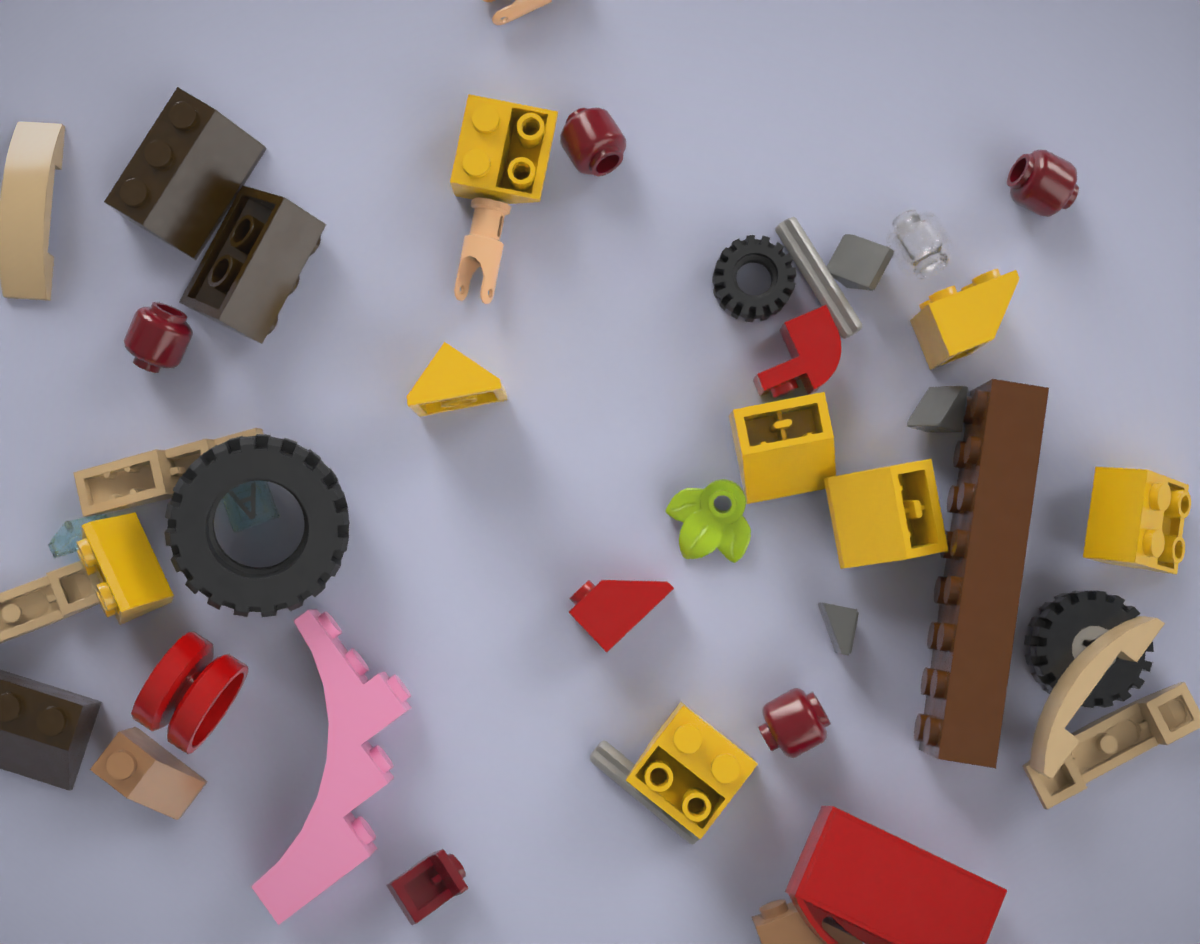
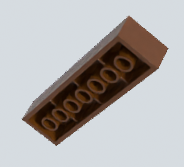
M991 379L971 390L970 396H967L963 421V423H966L963 441L959 440L957 442L953 457V466L959 468L957 486H951L947 498V512L953 513L950 531H945L949 551L940 552L941 558H946L944 576H938L934 588V603L939 604L937 622H931L927 637V647L933 650L931 667L924 668L921 679V694L926 695L924 714L919 713L917 715L914 727V739L920 742L919 750L940 760L996 769L1049 393L1048 387Z

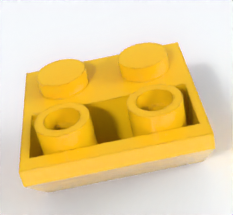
M468 94L450 179L454 195L471 200L474 198H487L506 204L540 202L558 111Z
M998 269L988 271L973 278L972 283L961 288L960 292H957L955 285L931 294L928 296L929 300L919 305L921 311L910 322L930 370L968 356L994 340L1020 279L1016 270L1001 275Z
M825 392L733 409L729 414L746 504L825 489L824 478L836 476L834 435Z
M932 459L900 463L824 478L840 569L907 560L949 551Z
M1095 466L1083 558L1106 564L1177 574L1178 564L1183 560L1185 554V542L1182 534L1184 519L1189 515L1191 509V496L1188 492L1189 485L1147 469Z
M136 512L90 521L81 525L82 540L76 542L79 549L77 554L87 576L96 573L100 581L96 585L98 590L96 595L107 618L115 615L119 625L172 603L174 594Z
M680 702L654 735L625 780L701 840L758 763L688 706Z

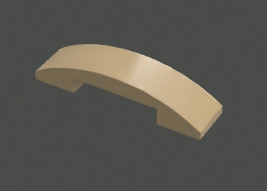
M18 122L14 130L7 153L0 197V280L2 294L5 298L51 301L54 256L48 253L54 174L55 169L62 170L65 126L63 124Z
M78 561L48 572L45 577L1 592L0 644L100 604L96 592H98L96 585L100 581L96 573L87 576L81 562Z
M1138 616L1125 621L1101 635L1073 660L1052 689L1038 719L1031 748L1030 767L1050 779L1055 776L1080 741L1068 732L1065 727L1116 657L1122 660L1137 662L1164 626V622L1158 618Z
M1180 682L1125 705L1071 733L1080 741L1052 779L1033 770L1030 767V760L1022 767L1043 808L1049 809L1087 789L1086 783L1159 744L1169 745L1199 729L1200 710L1186 683Z

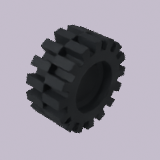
M749 235L743 241H740L738 238L732 242L729 248L726 247L722 251L720 258L717 260L712 277V283H714L713 293L715 298H719L720 307L724 311L728 309L732 312L730 316L736 319L740 316L745 318V322H753L754 319H760V321L767 320L771 315H776L782 310L794 291L796 284L794 283V278L797 274L796 267L792 268L791 265L793 258L790 253L785 255L782 251L784 246L779 242L776 245L770 243V237L762 236V239L759 240L755 239V235ZM759 263L769 271L771 285L765 293L749 295L739 288L736 275L743 265Z

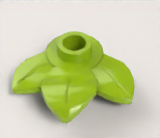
M719 479L708 484L705 489L688 487L676 493L669 502L665 512L673 519L683 522L679 535V547L685 559L702 558L718 548L729 561L736 563L743 557L748 548L751 528L743 516L746 507V496L737 483L727 479ZM718 496H727L731 500L732 506L728 510H719L715 506L714 500Z

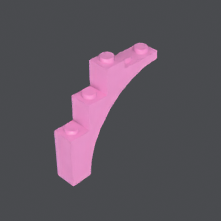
M308 609L293 621L312 652L324 687L329 723L327 760L318 796L301 832L281 859L251 886L278 925L370 857L377 849L372 842L376 839V835L371 826L363 817L355 818L351 811L394 779V776L389 771L394 766L386 752L379 745L373 748L368 740L412 708L406 701L411 697V694L396 674L389 677L384 671L368 680L365 673L369 671V668L363 658L354 648L347 651L337 637L342 634V631L336 621L327 611L320 614L317 609Z

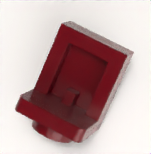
M444 849L429 854L386 885L411 925L417 924L449 899L461 895L468 889L467 884L463 880L466 877V873L462 864L453 854H447Z

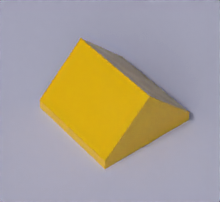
M446 342L440 347L406 397L408 407L419 417L508 400L506 390L498 377Z

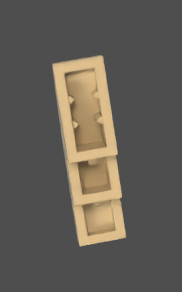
M253 428L214 440L202 439L167 450L155 449L73 472L83 517L170 499L173 496V489L179 478L203 453L232 438L263 434V429Z

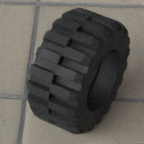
M256 434V436L248 437L239 436L229 439L222 444L212 447L195 460L179 478L173 489V496L167 504L165 518L168 519V526L164 532L166 546H171L173 557L170 560L176 573L182 571L187 578L185 585L194 594L200 591L208 597L207 604L218 610L223 605L234 609L233 615L247 617L249 612H261L262 617L276 616L277 610L288 608L289 611L295 610L303 606V601L311 595L316 597L326 588V582L331 576L335 577L341 566L343 554L347 551L350 524L344 491H342L338 478L332 469L324 464L321 457L311 449L307 450L298 445L296 441L288 438L271 437V435ZM250 481H267L285 488L298 501L304 516V533L297 549L284 561L269 567H250L236 562L224 552L215 534L214 518L220 501L230 490Z

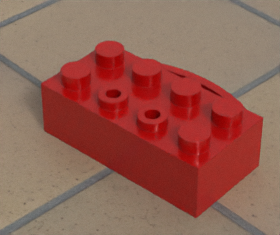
M821 806L785 892L789 894L792 903L804 922L824 944H840L823 929L822 921L825 917H831L845 931L865 944H986L1007 889L834 806Z

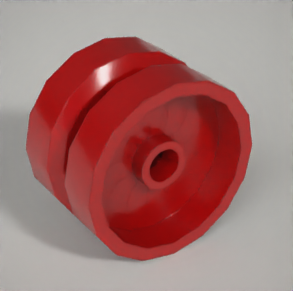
M194 631L188 632L166 652L146 680L134 702L131 712L132 719L151 731L159 730L168 725V742L187 754L193 753L214 731L236 699L247 677L248 666L230 654H224L213 660V643Z

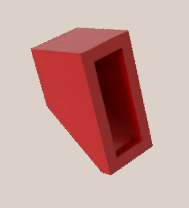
M588 580L569 598L575 604L569 613L607 653L659 604L674 587L666 581L601 580L595 586Z

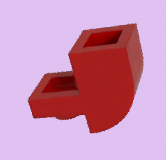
M827 304L784 322L779 331L792 359L756 374L753 382L759 396L769 392L772 393L774 399L786 395L799 388L796 381L800 379L807 394L810 395L817 391L833 375L840 361L842 346L838 329Z

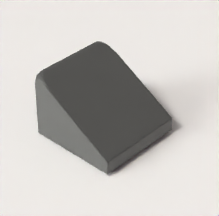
M845 234L831 257L827 268L833 278L846 288L873 291L895 251L859 236Z
M929 387L910 416L907 427L925 432H962L968 387Z
M818 603L835 653L849 656V653L851 654L859 612H857V609Z

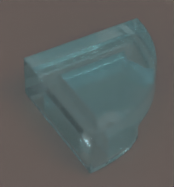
M100 514L66 521L48 544L53 557H62L79 550L76 542L82 540L81 525L90 521L108 518L107 515Z

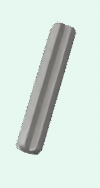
M791 217L781 222L775 228L777 235L792 256L822 306L827 304L840 336L845 339L860 331L862 328L861 321L795 217Z
M602 741L598 744L590 755V761L689 844H695L699 840L698 837L625 780L635 764L607 741Z

